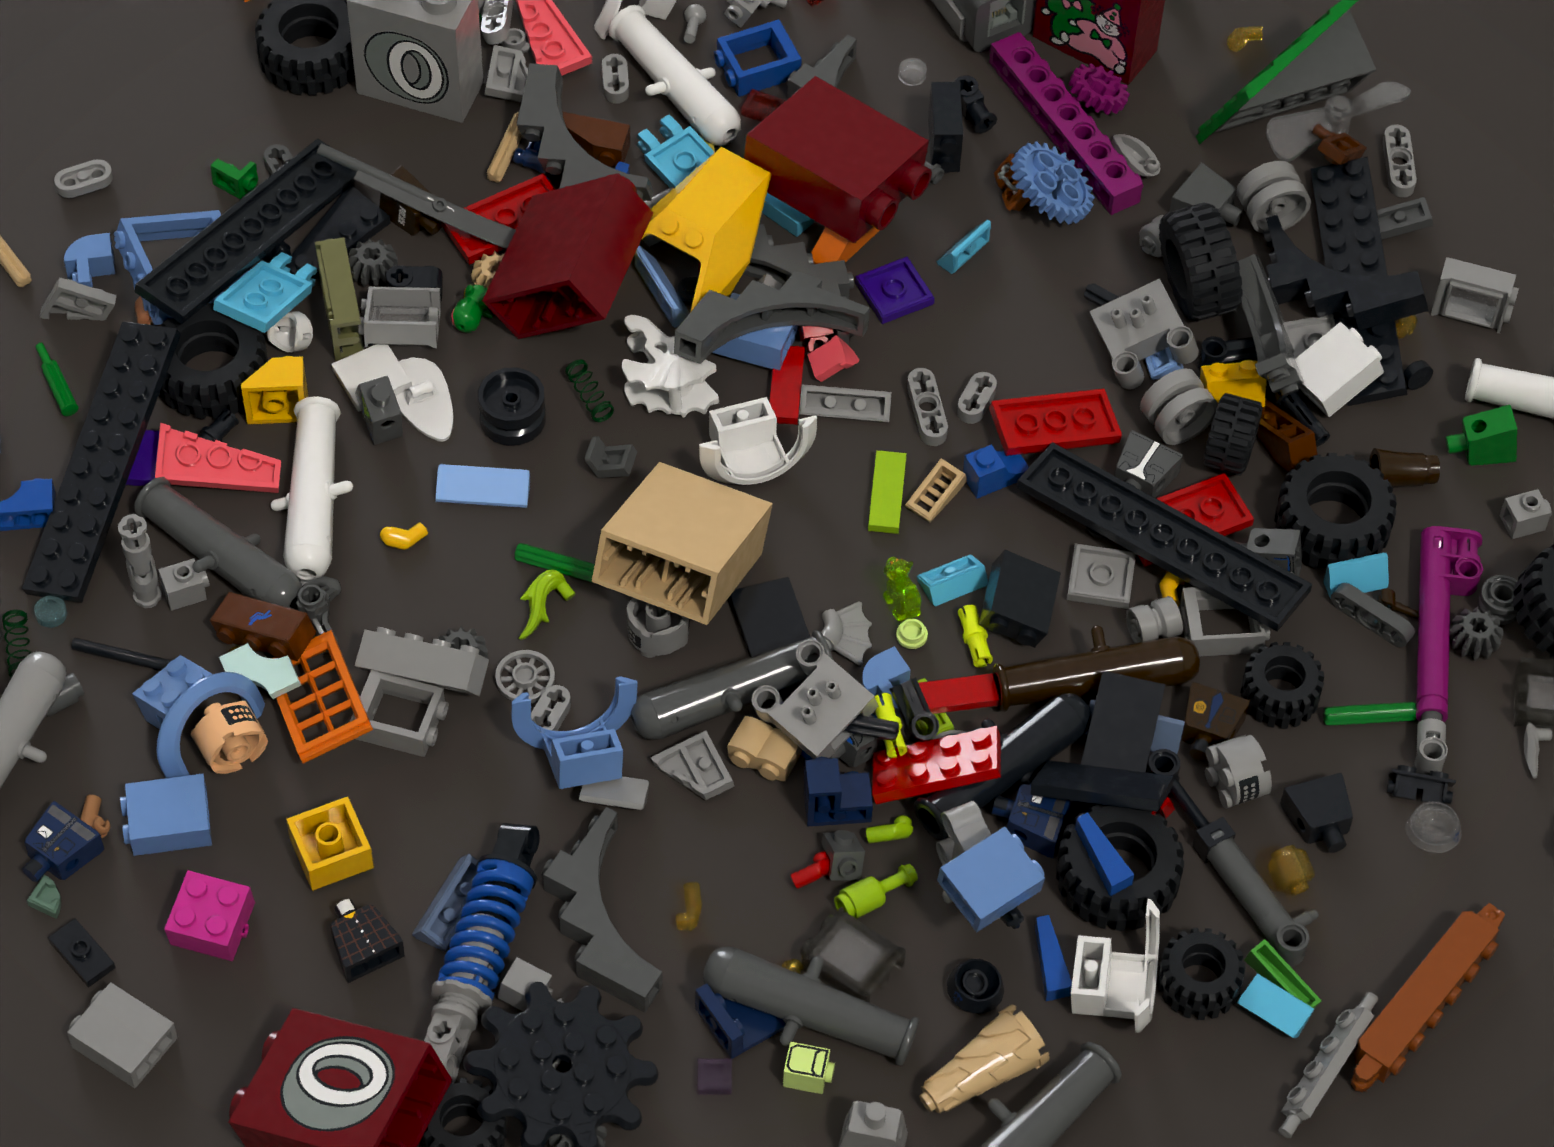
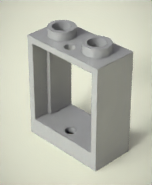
M1197 587L1182 589L1179 606L1184 636L1186 639L1194 642L1200 657L1258 653L1259 647L1263 646L1265 641L1270 639V628L1249 616L1251 633L1203 636L1199 610L1234 608Z
M371 670L360 698L373 730L356 738V740L425 757L429 746L433 747L436 743L439 720H444L448 712L449 703L445 701L444 688ZM383 694L429 705L418 732L373 721ZM354 712L350 722L356 719Z

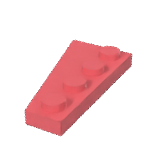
M515 0L536 64L557 65L562 76L592 64V55L552 0Z
M160 423L155 478L165 477L170 481L171 485L279 493L281 460L247 449H235L227 446V443L218 440L213 442L198 437V434L186 430L184 433L171 429L170 425Z

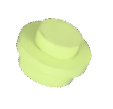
M917 619L905 620L898 626L896 632L899 644L908 649L922 647L928 637L926 627Z

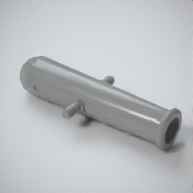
M37 651L27 655L19 663L0 698V789L19 759L26 757L38 763H43L47 759V754L31 746L30 741L63 690L66 679V667L58 658L49 653Z

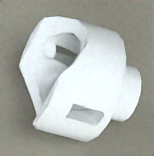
M292 311L267 331L269 341L277 348L285 352H298L310 345L313 337V328L305 314L299 311Z

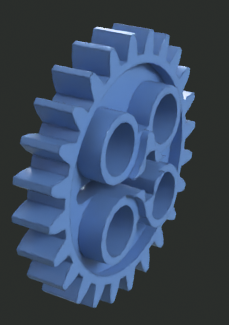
M1035 141L1033 144L1028 142L1025 146H1022L1012 158L1011 162L1013 165L1010 169L1015 173L1011 177L1019 181L1016 188L1023 189L1022 197L1031 200L1030 206L1037 205L1040 214L1045 211L1050 220L1055 216L1060 224L1065 220L1070 225L1073 221L1078 223L1091 211L1090 209L1094 206L1092 201L1095 197L1090 194L1093 188L1086 185L1089 178L1081 176L1080 173L1083 169L1075 168V160L1068 161L1065 152L1060 155L1055 146L1050 150L1047 143L1040 146Z

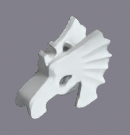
M637 315L625 317L624 322L628 330L636 332L627 338V346L631 352L642 351L648 358V363H640L628 359L622 361V371L628 381L625 383L624 391L631 406L644 404L647 407L648 413L662 410L666 414L672 413L681 415L684 418L691 411H698L705 415L711 405L719 403L718 394L705 381L709 375L717 371L715 363L705 359L699 364L674 354L675 336H666L645 317Z

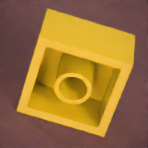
M348 796L286 819L290 841L312 891L374 868L371 847Z

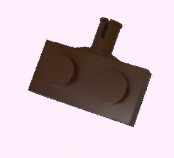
M1317 124L1312 130V134L1322 140L1317 149L1332 164L1342 165L1349 160L1361 158L1367 147L1345 132L1336 134L1320 124Z

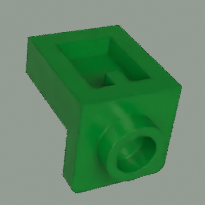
M218 158L210 165L213 185L240 200L249 191H252L258 183L257 166L252 161L241 171L235 165L227 164Z

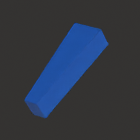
M1088 812L1078 817L1075 829L1109 896L1132 885L1134 873Z
M1049 915L1036 917L1035 933L1045 1000L1050 1001L1071 996L1072 981Z

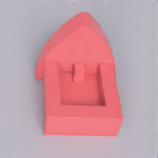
M835 335L830 341L807 354L814 376L820 382H823L844 368H851L860 361L850 346L838 335Z

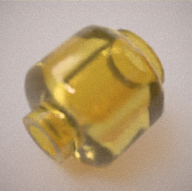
M1289 845L1270 854L1272 859L1267 864V870L1277 891H1290L1291 896H1294L1309 889L1308 883L1315 877V871L1304 849H1296L1294 845Z

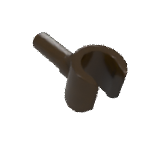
M1388 588L1381 590V596L1377 597L1379 603L1392 611L1402 612L1418 619L1419 611L1397 602L1394 590Z

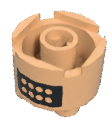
M246 701L224 705L220 703L209 705L204 710L205 716L191 731V737L207 764L211 766L215 773L228 774L243 769L240 763L247 759L254 762L265 751L268 744L263 728Z

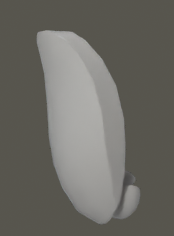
M1125 134L1113 136L1112 146L1118 154H1122L1125 157L1127 165L1134 173L1146 178L1159 174L1160 162L1145 143Z

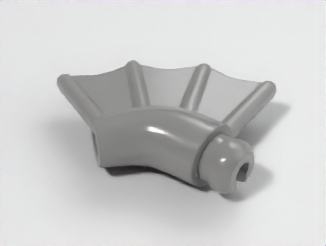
M858 601L838 611L834 609L824 611L822 613L824 628L821 633L826 639L830 651L835 650L861 666L863 664V654L872 647L868 637V629L872 626V623L867 620L862 612V602Z

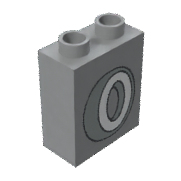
M347 0L357 93L463 123L484 83L478 0Z

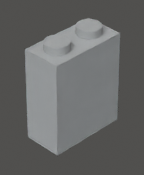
M111 982L104 990H100L94 995L88 1009L82 1016L78 1015L73 1019L67 1032L73 1049L133 1088L140 1084L178 1039L175 1025L172 1021Z

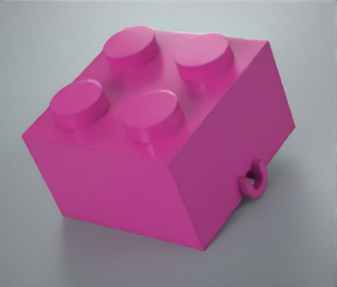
M187 870L164 929L170 945L233 962L242 937L246 938L249 931V924L247 923L255 905L251 888Z

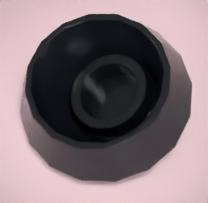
M970 959L961 963L950 973L947 981L948 994L953 1003L962 1010L973 1014L986 1013L995 1009L1001 1003L1005 992L1003 980L997 968L990 962L982 959Z

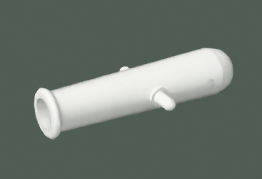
M630 5L620 10L613 17L609 25V36L615 41H620L655 82L646 87V94L649 96L660 93L666 95L707 142L715 146H723L732 142L741 130V119L737 110L707 81V79L715 76V70L712 67L702 70L695 68L645 17V10L641 6Z
M1475 358L1468 379L1465 400L1472 402L1473 399L1500 406L1511 405L1512 409L1554 419V377L1483 364L1480 358Z
M319 396L306 397L298 401L293 411L297 418L290 492L287 493L286 497L273 500L270 505L274 511L288 509L283 558L286 567L299 579L313 580L322 577L330 566L333 546L334 500L337 498V495L348 493L353 489L352 482L348 480L334 484L336 421L341 411L337 403L329 398Z

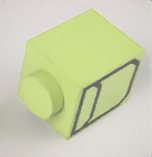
M790 1042L784 1068L783 1087L823 1094L825 1082L832 1083L835 1063L829 1062L830 1049Z

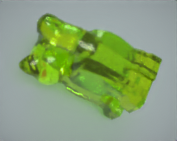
M891 557L887 560L884 568V574L888 580L886 582L887 590L883 592V597L887 604H893L894 602L895 608L892 613L897 621L916 618L921 615V595L916 584L908 576L913 567V562Z

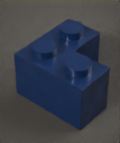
M818 757L813 760H805L804 802L807 827L872 822L873 803L869 772L859 773L850 771L840 774L838 758Z

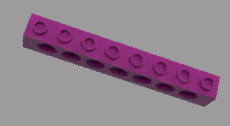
M1018 32L992 43L989 60L991 66L1061 153H1066V159L1068 161L1075 160V168L1083 169L1080 173L1081 176L1089 178L1086 185L1093 188L1092 192L1109 214L1113 215L1140 203L1143 189L1141 177L1131 170L1127 165L1125 157L1122 154H1118L1108 136L1101 133L1094 119L1084 112L1076 97H1072L1067 91L1064 82L1055 76L1048 62L1038 55L1032 42L1026 40L1021 32Z

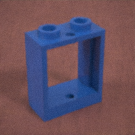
M780 20L717 38V51H714L717 66L723 68L728 86L734 88L738 97L785 83L790 74L795 70L798 71L801 67L802 58ZM771 45L779 60L742 71L734 55Z

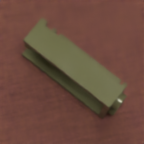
M344 237L315 242L319 278L335 362L364 350L362 338L359 335L360 314Z

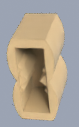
M749 716L743 718L727 745L728 758L731 759L733 764L740 768L757 769L764 778L771 781H786L802 753V749L781 730Z

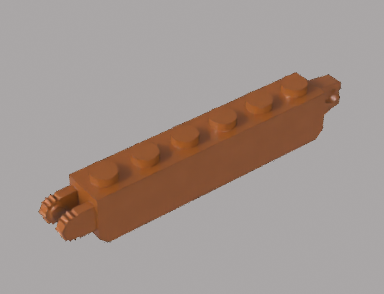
M1488 903L1477 914L1473 911H1466L1460 914L1359 1039L1357 1050L1354 1053L1357 1065L1350 1084L1355 1091L1366 1092L1377 1079L1384 1083L1391 1073L1396 1076L1401 1071L1407 1061L1404 1058L1409 1050L1414 1053L1418 1050L1426 1037L1423 1035L1428 1027L1434 1029L1444 1015V1012L1441 1010L1446 1004L1452 1006L1462 993L1461 985L1465 981L1471 983L1481 968L1478 966L1481 960L1484 958L1488 961L1497 950L1499 944L1495 940L1499 933V927L1505 917L1503 911Z

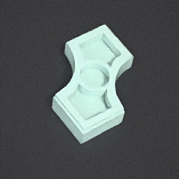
M247 643L219 657L225 672H235L249 678L255 685L265 689L272 699L302 686L288 655L274 659L265 658L256 654Z

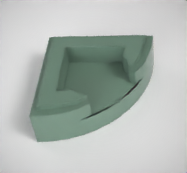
M44 875L27 899L28 906L57 919L61 910V896L54 881Z

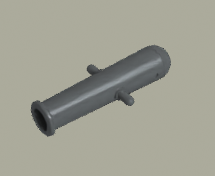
M165 477L154 478L139 492L134 504L135 514L143 518H149L198 557L199 560L195 561L192 566L195 572L200 573L207 569L214 570L247 597L297 609V593L304 587L303 583L292 571L256 547L261 541L258 534L254 533L246 537L240 536L172 489L170 481Z
M815 630L812 632V637L716 669L711 668L707 672L647 691L637 697L636 703L631 710V719L635 730L641 737L648 740L664 739L731 711H740L742 707L752 703V694L760 686H772L778 692H782L802 684L808 675L802 671L796 657L797 647L804 640H816L821 643L826 654L833 660L827 641L821 632ZM816 653L810 654L805 659V662H815L820 655Z
M720 947L709 956L703 971L704 984H708L714 993H720L726 1000L783 1019L785 1026L779 1039L783 1046H789L790 1042H793L797 1030L806 1027L894 1058L898 1066L904 1065L919 1026V1018L913 1017L909 1020L820 983L819 975L824 965L822 957H813L807 972L800 975L738 948Z
M1086 1042L1081 1045L1080 1054L1018 1112L1014 1111L1011 1113L1000 1100L996 1098L991 1099L988 1102V1108L1002 1124L980 1147H1052L1110 1084L1120 1082L1122 1072L1117 1061L1102 1046L1093 1042Z

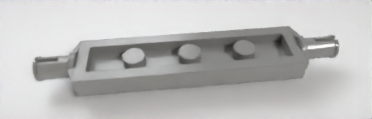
M1366 992L1359 1006H1356L1355 1009H1346L1337 1017L1336 1026L1331 1034L1321 1042L1320 1051L1315 1059L1305 1067L1303 1071L1304 1076L1301 1081L1287 1095L1288 1101L1281 1110L1287 1118L1278 1130L1282 1136L1291 1138L1298 1125L1313 1114L1375 1015L1371 1011L1379 1000L1375 994Z

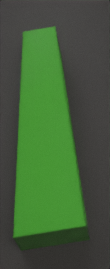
M1266 939L1254 947L1244 959L1258 974L1312 1008L1317 1007L1322 1001Z

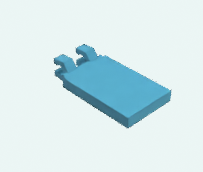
M667 115L660 120L662 125L660 132L667 141L660 144L658 139L646 128L637 134V138L640 140L637 142V146L645 154V162L669 188H675L715 152L691 126L683 130L674 118Z
M283 252L274 257L270 263L261 260L214 300L213 310L265 333L312 292V287L315 285L316 280L312 279L311 276L317 273V268L306 264L295 275L291 274L290 268L285 266L291 262L292 256Z

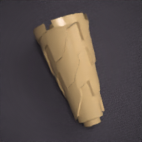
M1011 1004L998 1012L1000 1015L984 1027L951 1061L924 1082L922 1086L923 1093L919 1095V1098L929 1112L934 1110L937 1113H941L944 1110L948 1112L970 1098L978 1096L1034 1068L1038 1069L1049 1061L1048 1052L1040 1055L1038 1051L1045 1046V1043L1030 1020L1022 1011L1013 1015L1017 1006Z

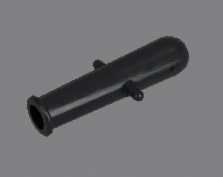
M1075 693L1059 694L1048 700L1041 708L1034 711L1007 734H1002L999 731L1001 778L932 792L926 798L918 797L914 803V810L921 825L930 835L938 840H943L949 836L942 822V812L970 801H974L979 809H982L1017 783L1018 785L1021 783L1031 785L1034 780L1032 775L1035 770L1044 765L1047 760H1051L1064 751L1069 745L1081 739L1087 732L1092 719L1088 705ZM989 718L984 719L981 723L982 728L996 726Z

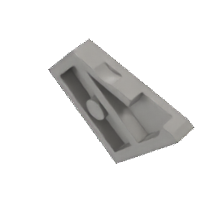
M494 45L484 95L517 102L522 101L528 68L525 65L526 60L521 50Z
M59 277L41 307L39 318L49 319L50 313L67 314V320L89 319L105 321L115 306L116 295L105 292L102 289H95L73 280Z
M707 731L701 732L651 757L656 768L704 800H708L734 787L733 780Z

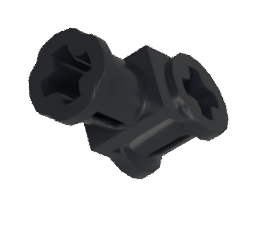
M967 75L958 77L954 82H960L963 117L971 119L976 133L981 134L989 131L996 124L997 117L994 113H990L985 106L984 96L978 88L977 80Z

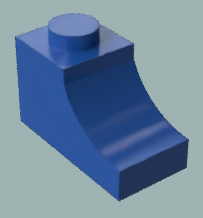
M991 444L965 455L963 473L966 474V483L975 497L980 498L1017 483L1029 466L1021 454L1006 456L1004 451H996Z
M36 478L21 481L19 490L8 499L0 502V531L45 527L57 497L53 480Z

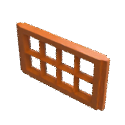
M332 630L313 638L299 660H291L293 666L301 663L305 674L298 678L301 685L309 683L312 694L292 704L287 693L276 697L303 764L373 730ZM328 650L332 661L311 671L306 660ZM336 669L340 680L318 690L314 679ZM344 688L348 700L326 710L322 698ZM317 702L321 713L299 723L295 711ZM352 707L356 719L334 729L330 717ZM324 721L328 733L306 743L302 731Z

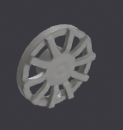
M532 650L515 651L505 656L498 664L495 673L496 685L500 694L511 701L523 693V690H527L531 703H537L536 701L540 699L546 688L554 685V667L550 660L539 652ZM526 657L531 659L529 663H522L520 658ZM516 660L517 665L514 669L507 665L511 661ZM535 660L542 662L543 665L536 669L534 666ZM504 669L511 673L512 676L501 677V673ZM548 669L550 676H538V674ZM502 682H513L506 688L502 684ZM537 682H548L546 687H543ZM517 687L519 688L517 694L511 693ZM535 687L540 692L534 694L532 688Z

